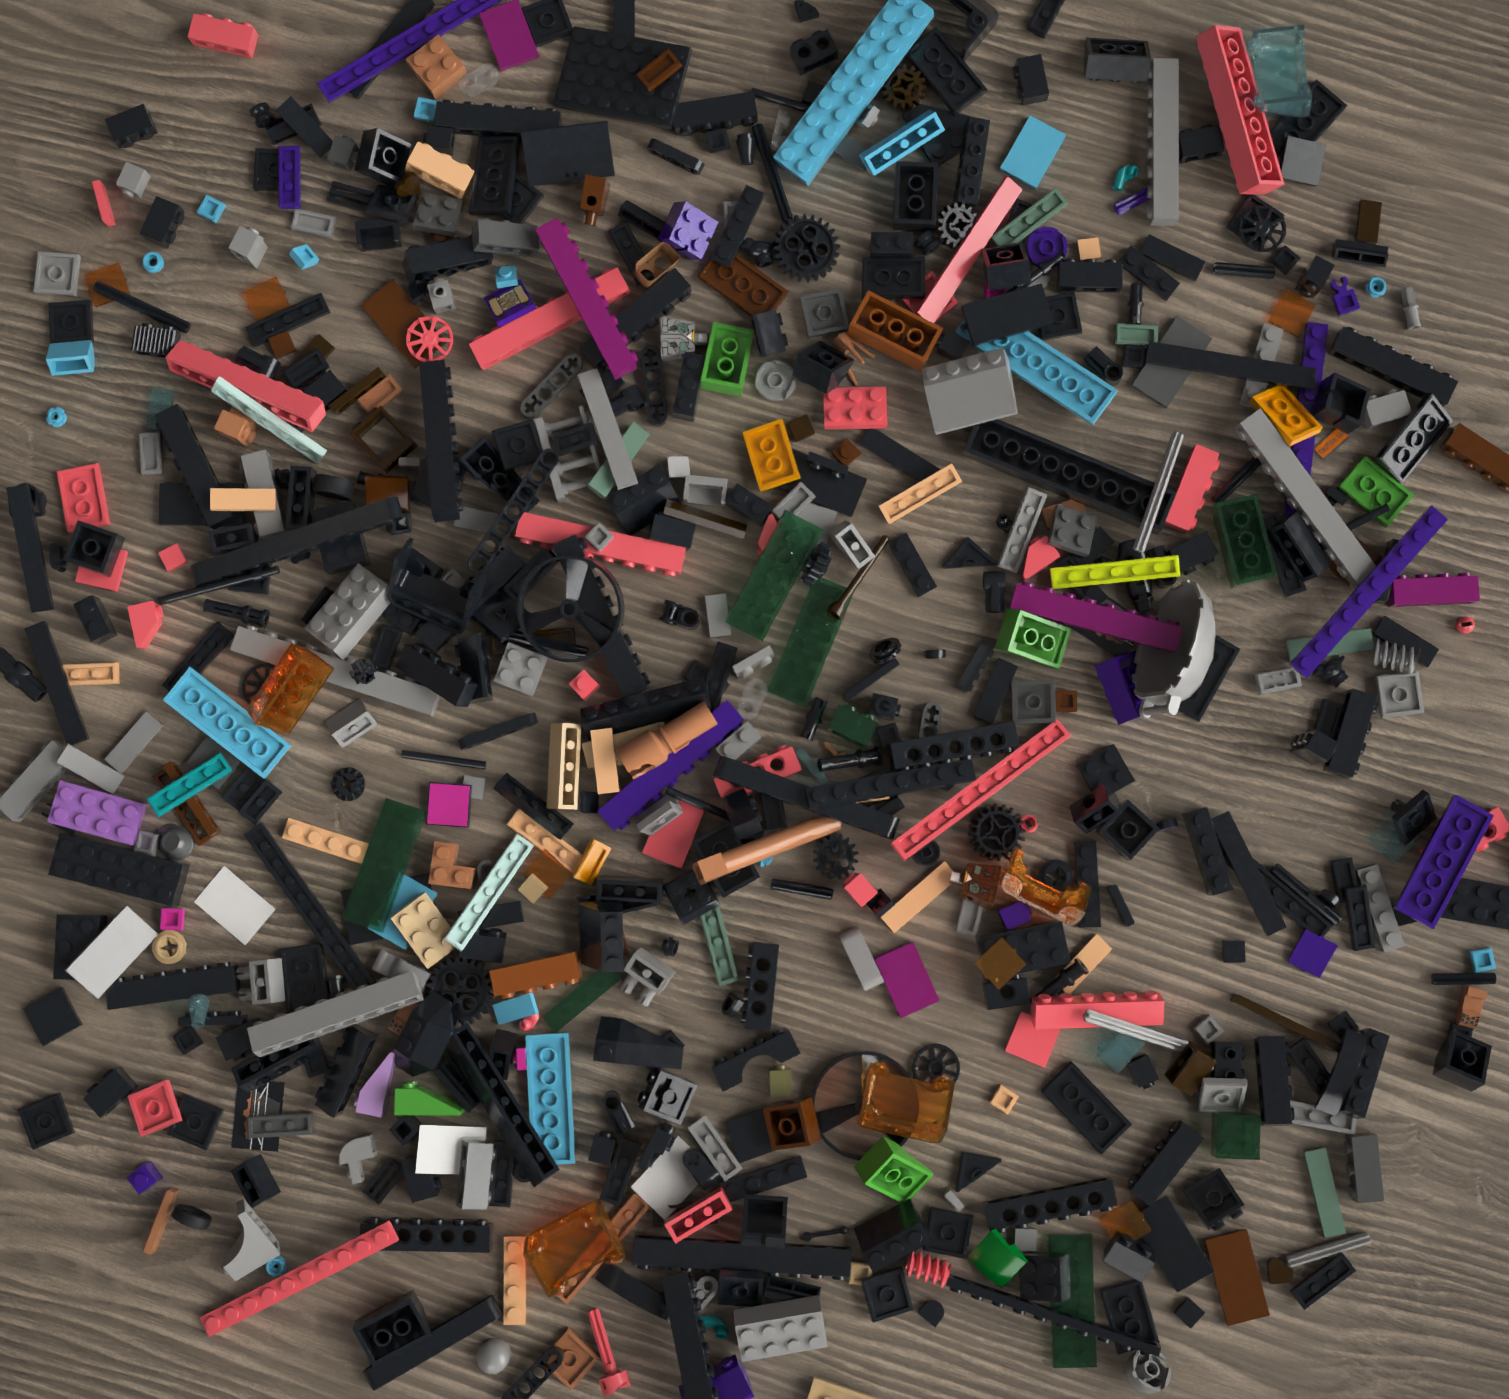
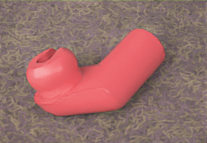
M539 1013L520 1020V1029L523 1031L533 1029L539 1020Z

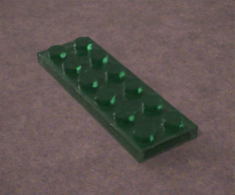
M785 509L725 622L763 641L823 529Z
M822 577L820 580H816L814 585L810 587L767 690L768 693L804 708L807 707L845 616L844 614L840 620H837L830 616L826 610L831 603L839 600L846 587ZM853 594L845 605V613L848 609Z
M386 798L342 916L343 920L381 933L384 932L427 814L425 810Z
M1048 1234V1252L1069 1253L1071 1287L1070 1299L1062 1303L1050 1302V1307L1095 1322L1092 1234ZM1051 1321L1052 1367H1097L1096 1336L1092 1334L1084 1336L1078 1334L1074 1328L1068 1327L1063 1329L1057 1327L1055 1322Z

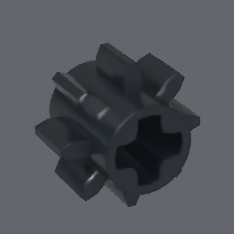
M359 658L351 664L353 670L349 674L356 684L362 683L367 685L375 679L374 672L378 670L369 658L367 660Z

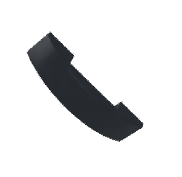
M1348 1028L1345 1029L1338 1046L1340 1049L1326 1086L1321 1089L1314 1107L1315 1109L1333 1116L1337 1115L1355 1079L1365 1049L1367 1035Z
M606 1259L595 1277L598 1282L634 1305L670 1322L663 1291L659 1292L626 1273L623 1268Z

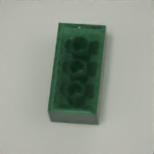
M1257 494L1218 502L1210 507L1230 588L1275 578L1277 572Z

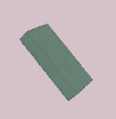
M1116 323L1114 345L1124 346L1127 344L1148 347L1149 341H1158L1157 325Z

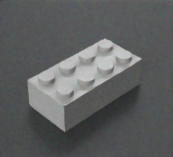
M357 564L304 629L315 640L344 660L390 604L387 598L389 585L360 564Z
M819 1295L733 1310L742 1362L828 1347Z

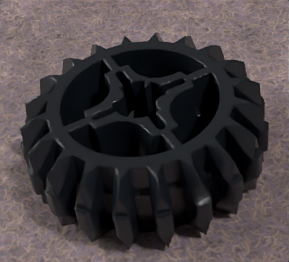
M993 804L992 811L986 805L984 806L985 814L980 809L977 811L980 818L972 816V820L976 822V825H968V827L974 828V832H968V836H975V839L969 841V843L974 844L977 842L978 846L974 848V851L977 852L982 849L981 857L989 853L988 860L991 861L993 855H996V861H1001V854H1003V857L1007 860L1009 859L1007 852L1014 856L1016 851L1013 848H1022L1017 841H1025L1024 837L1019 836V833L1026 832L1025 829H1019V825H1023L1024 821L1016 822L1015 819L1019 818L1020 814L1017 813L1012 816L1013 808H1009L1005 812L1006 805L1004 804L1001 805L1000 810H998L997 804ZM994 815H1001L1007 818L1011 824L1005 826L998 824ZM988 818L989 830L985 834L980 835V826ZM993 827H996V829L1006 828V830L1002 831V834H999L1001 835L1000 838L993 835L987 837V835L994 831ZM1014 830L1013 839L1006 847L1004 836L1008 831ZM993 839L1000 850H992L982 841Z

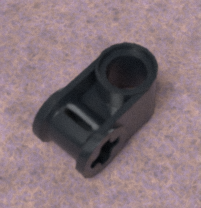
M665 600V608L662 616L659 617V621L688 630H694L699 627L701 619L696 610L673 601ZM690 614L696 616V621L693 624L685 623V618Z
M688 1150L683 1155V1164L704 1191L721 1177L713 1165L699 1151ZM690 1154L698 1156L696 1159L698 1163L696 1165L693 1163L688 1164L690 1160L688 1156Z

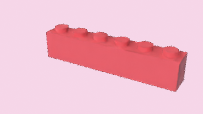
M1152 990L1145 991V993H1135L1133 991H1126L1123 994L1104 992L1095 995L1092 993H1082L1081 995L1063 993L1060 996L1040 994L1032 997L1031 1022L1035 1029L1100 1027L1084 1021L1083 1014L1087 1009L1138 1026L1163 1025L1164 999L1159 992Z

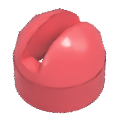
M1467 616L1459 618L1456 622V629L1462 634L1470 633L1475 627L1474 620ZM1461 623H1470V626L1462 627Z
M1033 815L1022 817L1021 821H1024V824L1021 825V829H1025L1026 833L1034 832L1038 826L1037 819ZM1028 821L1033 828L1029 829L1025 822Z

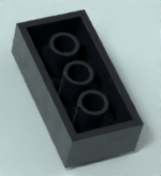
M1060 920L975 937L985 980L1071 963L1063 923Z

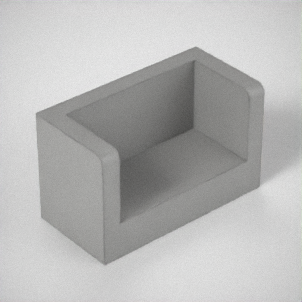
M686 475L684 503L726 508L728 479Z

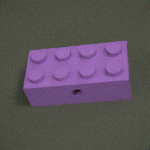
M59 781L47 822L121 843L135 845L148 804L71 782Z

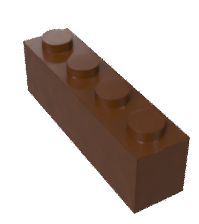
M1461 423L1454 426L1440 446L1444 450V454L1450 458L1458 459L1466 469L1476 471L1483 480L1491 481L1497 485L1500 491L1509 493V455Z

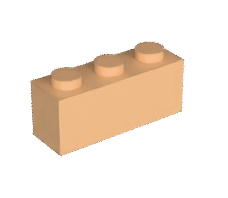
M417 142L405 168V171L415 172L420 179L459 199L463 198L475 172L468 165L458 163L449 155L441 154L430 145Z

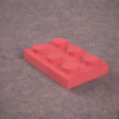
M838 387L827 394L823 393L824 430L887 428L886 387Z

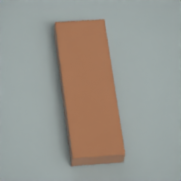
M172 1187L166 1190L143 1248L144 1253L150 1255L157 1250L179 1194V1189Z

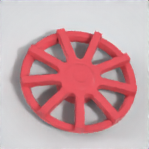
M436 316L420 317L407 330L406 344L408 350L416 359L422 362L441 360L452 348V330L444 320ZM432 320L430 330H427L424 321ZM436 322L444 325V327L434 332ZM420 323L424 333L413 329ZM448 330L450 338L438 337L439 334ZM411 333L419 336L421 339L410 342ZM439 342L449 343L446 351L438 345ZM422 344L416 354L411 346ZM436 347L442 355L433 359L432 348ZM425 348L429 350V359L420 357Z

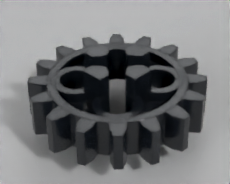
M830 834V840L823 837L824 843H817L816 845L819 847V850L813 851L817 855L813 862L819 863L816 870L822 868V876L828 873L831 880L834 875H837L838 880H840L843 873L848 877V870H855L852 864L858 863L854 856L859 854V852L852 850L856 846L855 843L849 845L850 838L847 837L845 840H842V834H839L838 838H834V835ZM844 844L846 849L840 853L839 857L847 859L848 866L842 867L840 862L836 860L833 863L834 867L828 870L825 864L831 861L832 856L824 854L823 848L829 847L831 852L836 853L838 845Z

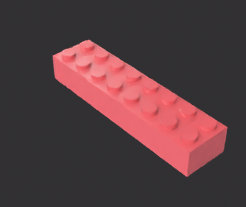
M1214 25L1197 35L1196 40L1203 61V69L1209 82L1208 87L1214 100V108L1219 118V126L1224 136L1225 147L1231 161L1230 165L1235 175L1236 187L1240 194L1265 195L1285 184L1242 31L1238 27Z

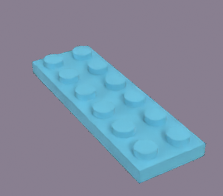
M192 667L188 668L163 699L164 702L263 779L268 776L292 746Z
M569 1032L525 1035L530 1123L557 1165L575 1164Z

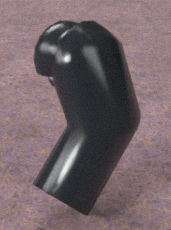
M1000 514L997 517L996 524L1001 530L1009 533L1013 521L1008 519L1007 515Z

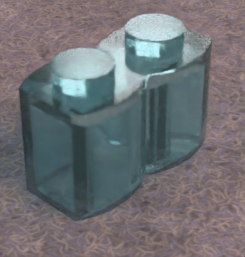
M1112 1031L1113 1037L1109 1042L1105 1040L1097 1048L1099 1053L1096 1056L1113 1072L1118 1074L1142 1049L1146 1041Z

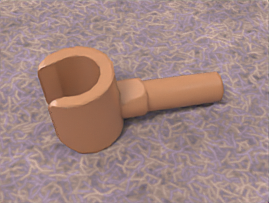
M826 741L822 744L833 757L846 755L844 751L838 754Z

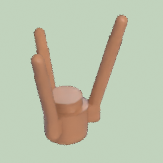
M842 332L833 340L835 349L844 354L850 352L861 364H864L865 361L853 349L854 345L871 358H875L872 352L854 338L848 336L846 332ZM849 369L847 373L853 385L857 386L858 383L851 369Z

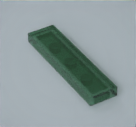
M595 972L542 1017L553 1031L557 1033L622 979L621 975L618 972Z

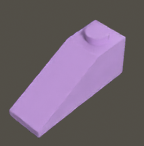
M394 1051L388 1054L360 1090V1093L356 1094L354 1106H357V1113L376 1117L385 1115L396 1064Z

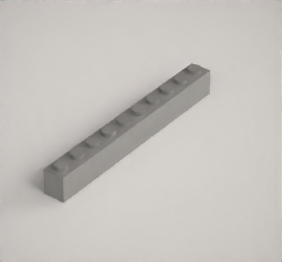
M1260 408L1235 426L1237 428V435L1250 446V453L1261 461V467L1264 472L1272 476L1275 480V487L1286 495L1288 505L1298 511L1305 524L1313 532L1312 535L1318 544L1321 543L1324 547V553L1327 558L1335 562L1338 566V573L1349 581V587L1353 592L1376 565Z
M247 624L245 628L240 626L237 628L230 648L233 652L432 717L435 715L441 696L425 686L418 685L417 681L413 678L405 676L403 680L397 678V673L385 670V673L374 672L375 679L367 685L362 683L356 684L349 674L353 670L351 664L356 661L355 659L345 657V660L338 659L337 655L333 652L326 650L323 654L317 652V647L305 644V647L298 646V641L287 637L285 641L277 639L278 635L272 632L258 633V628Z

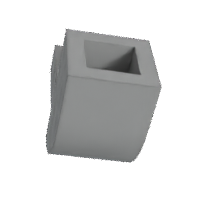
M373 1133L351 1140L341 1150L339 1165L348 1163L349 1167L346 1168L348 1179L352 1180V1184L361 1183L365 1180L361 1160L377 1155Z

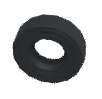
M177 1204L171 1215L177 1222L199 1230L208 1229L212 1220L208 1213L184 1204Z

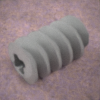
M1378 639L1373 655L1374 666H1377L1382 661L1383 668H1386L1391 663V670H1394L1399 665L1400 672H1403L1408 667V674H1412L1416 669L1421 649L1414 654V647H1411L1406 652L1405 645H1402L1397 650L1396 643H1393L1389 648L1388 641H1385L1380 646Z

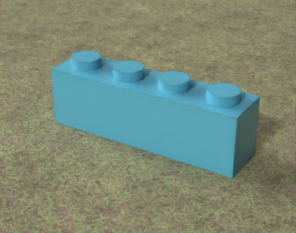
M928 110L859 154V157L867 171L875 176L945 131L936 112Z

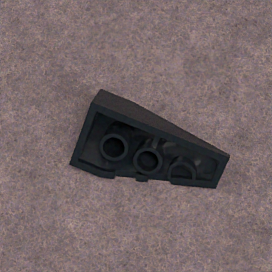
M486 437L482 438L458 459L473 478L507 501L522 481L513 469L504 471L498 451ZM521 488L519 495L522 499H529L530 491L527 488ZM536 496L526 509L525 513H528L535 505H537L540 502V500Z
M601 1016L595 1040L593 1061L682 1069L684 1047L653 1034L623 1018Z

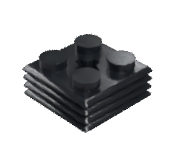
M694 869L663 885V889L683 925L720 906L710 883L707 882L700 885ZM690 892L694 893L693 899H690V897H688V894Z

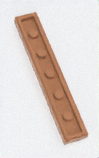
M634 1191L550 1291L567 1305L651 1206Z

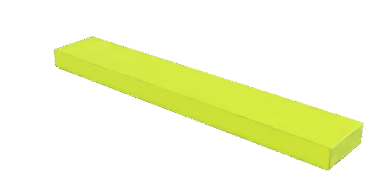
M1173 555L1050 568L1052 589L1179 577V556Z

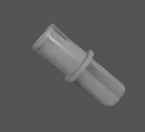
M1405 287L1401 289L1404 306L1402 312H1405L1407 330L1421 327L1417 310L1419 305H1416L1413 287Z

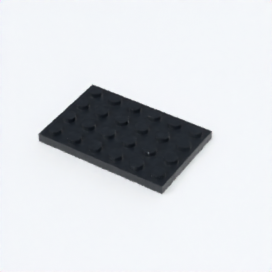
M573 26L553 105L556 108L672 129L692 49L688 46ZM669 48L682 67L649 92L636 74Z

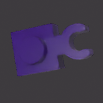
M1345 276L1340 279L1342 286L1336 285L1335 280L1330 282V288L1336 292L1331 298L1338 317L1360 309L1354 289L1347 290L1346 288L1348 280Z

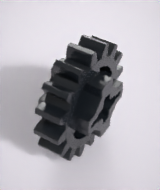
M952 203L951 207L949 205L943 207L944 211L938 212L941 218L936 220L939 227L935 228V231H940V235L937 238L944 239V246L950 243V249H954L956 246L958 248L964 237H966V231L973 227L974 218L977 216V213H970L971 206L965 208V203L959 205ZM955 224L963 225L959 228L951 227Z
M821 542L816 549L812 548L811 552L807 554L801 571H803L801 576L802 583L811 587L816 580H820L826 574L829 563L832 560L829 556L832 551L830 545Z

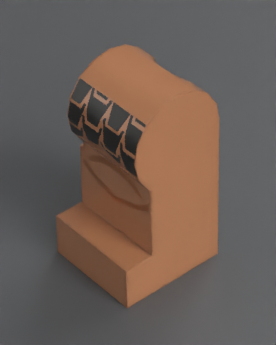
M1462 985L1456 1014L1457 1025L1476 1029L1488 991Z
M421 1001L400 1008L390 1022L388 1029L400 1037L412 1010Z

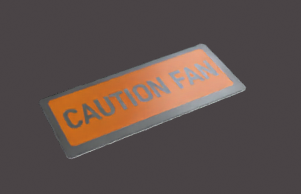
M1335 428L1314 447V451L1324 461L1352 435Z

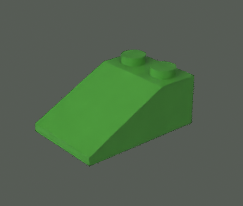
M713 322L701 376V389L742 397L754 330Z
M1007 608L995 649L1059 669L1071 629L1022 610Z
M405 1081V1083H401V1086L395 1088L394 1115L460 1116L466 1111L460 1103L425 1085H418V1081Z
M884 1136L854 1166L865 1185L899 1202L912 1198L934 1175L930 1169L901 1146Z

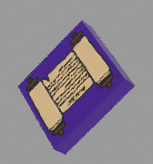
M521 279L518 280L517 286L501 288L484 297L499 328L537 309Z

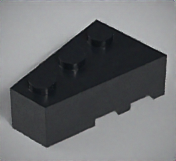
M600 875L598 877L596 902H623V914L662 903L663 879Z

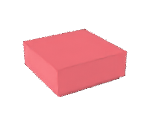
M178 543L158 552L168 572L188 563Z

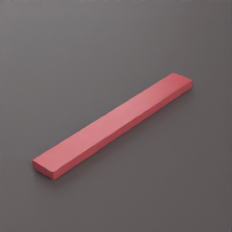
M1008 176L1003 178L977 217L973 227L970 228L966 237H964L915 311L916 315L935 323L980 255L981 249H984L1022 191V188Z

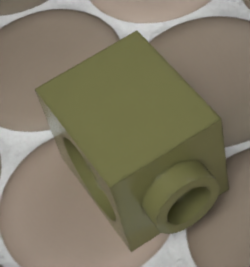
M773 1065L774 1069H769L770 1097L792 1096L791 1068H786V1065Z

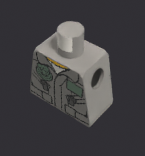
M661 317L662 361L684 358L685 352L695 353V345H707V333H695L694 322Z

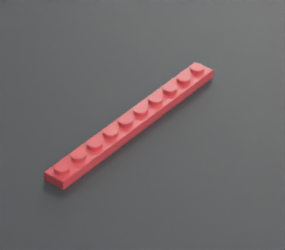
M1057 719L1056 723H1052L894 840L891 843L892 847L903 861L907 860L1070 738V733Z
M389 1220L200 1317L208 1336L211 1337L397 1242L399 1238Z

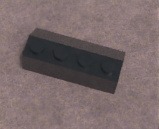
M357 1024L352 1025L351 1028L347 1027L342 1037L345 1041L342 1047L337 1048L333 1059H335L333 1067H329L324 1075V1079L327 1080L323 1087H319L315 1095L317 1099L315 1106L330 1117L335 1118L343 1113L379 1036L378 1034Z

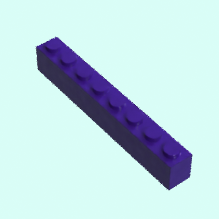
M728 700L712 712L718 725L690 741L689 745L677 751L676 754L670 753L666 762L634 779L597 811L614 831L625 829L630 824L629 819L634 815L636 817L640 816L646 810L645 805L650 801L655 803L663 796L661 792L666 787L672 788L679 782L677 778L684 773L685 776L695 768L693 764L699 759L701 762L704 761L711 754L710 749L715 745L718 747L727 739L725 736L731 731L734 733L743 725L744 719Z

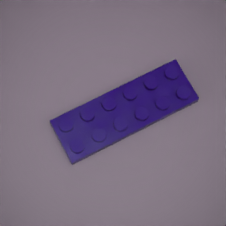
M1453 795L1393 908L1430 929H1434L1494 815L1457 795Z

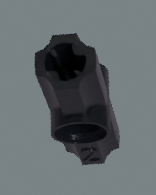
M0 647V672L4 674L3 677L37 703L47 694L46 686L33 675L30 668L21 661H17L3 647Z

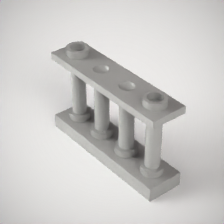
M579 406L581 415L551 424L549 422L545 423L542 417L534 419L542 449L551 448L556 451L554 442L550 443L548 436L552 432L582 423H592L589 411H585L583 406ZM595 445L590 446L592 455L561 464L558 462L551 472L550 478L558 503L567 501L565 495L569 494V491L586 487L594 477L591 476L570 483L561 482L560 475L564 471L595 463L597 471L601 467ZM550 453L544 454L546 463L552 464L554 462L553 455Z

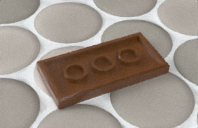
M738 254L730 269L710 259L697 276L698 279L749 316L774 309L777 310L789 294V291Z
M392 279L361 306L414 369L419 366V362L422 361L416 359L408 350L406 335L408 328L418 318L425 316L416 305H413L412 300ZM429 320L424 321L427 330H430L431 323ZM420 323L413 329L424 333ZM411 333L410 342L421 339L419 336ZM439 342L438 345L442 347L447 342ZM422 344L411 346L416 354ZM436 347L432 348L433 354L438 351ZM428 348L424 349L420 357L429 358Z
M1247 1229L1204 1239L1209 1261L1215 1270L1213 1276L1226 1325L1231 1326L1269 1316L1270 1313Z

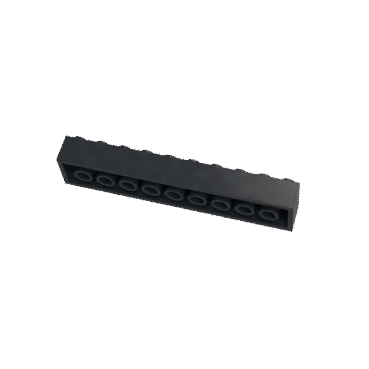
M999 419L974 425L962 456L1067 499L1079 502L1140 528L1155 485L1154 482ZM1166 488L1151 533L1157 535L1162 531L1177 494L1176 491Z

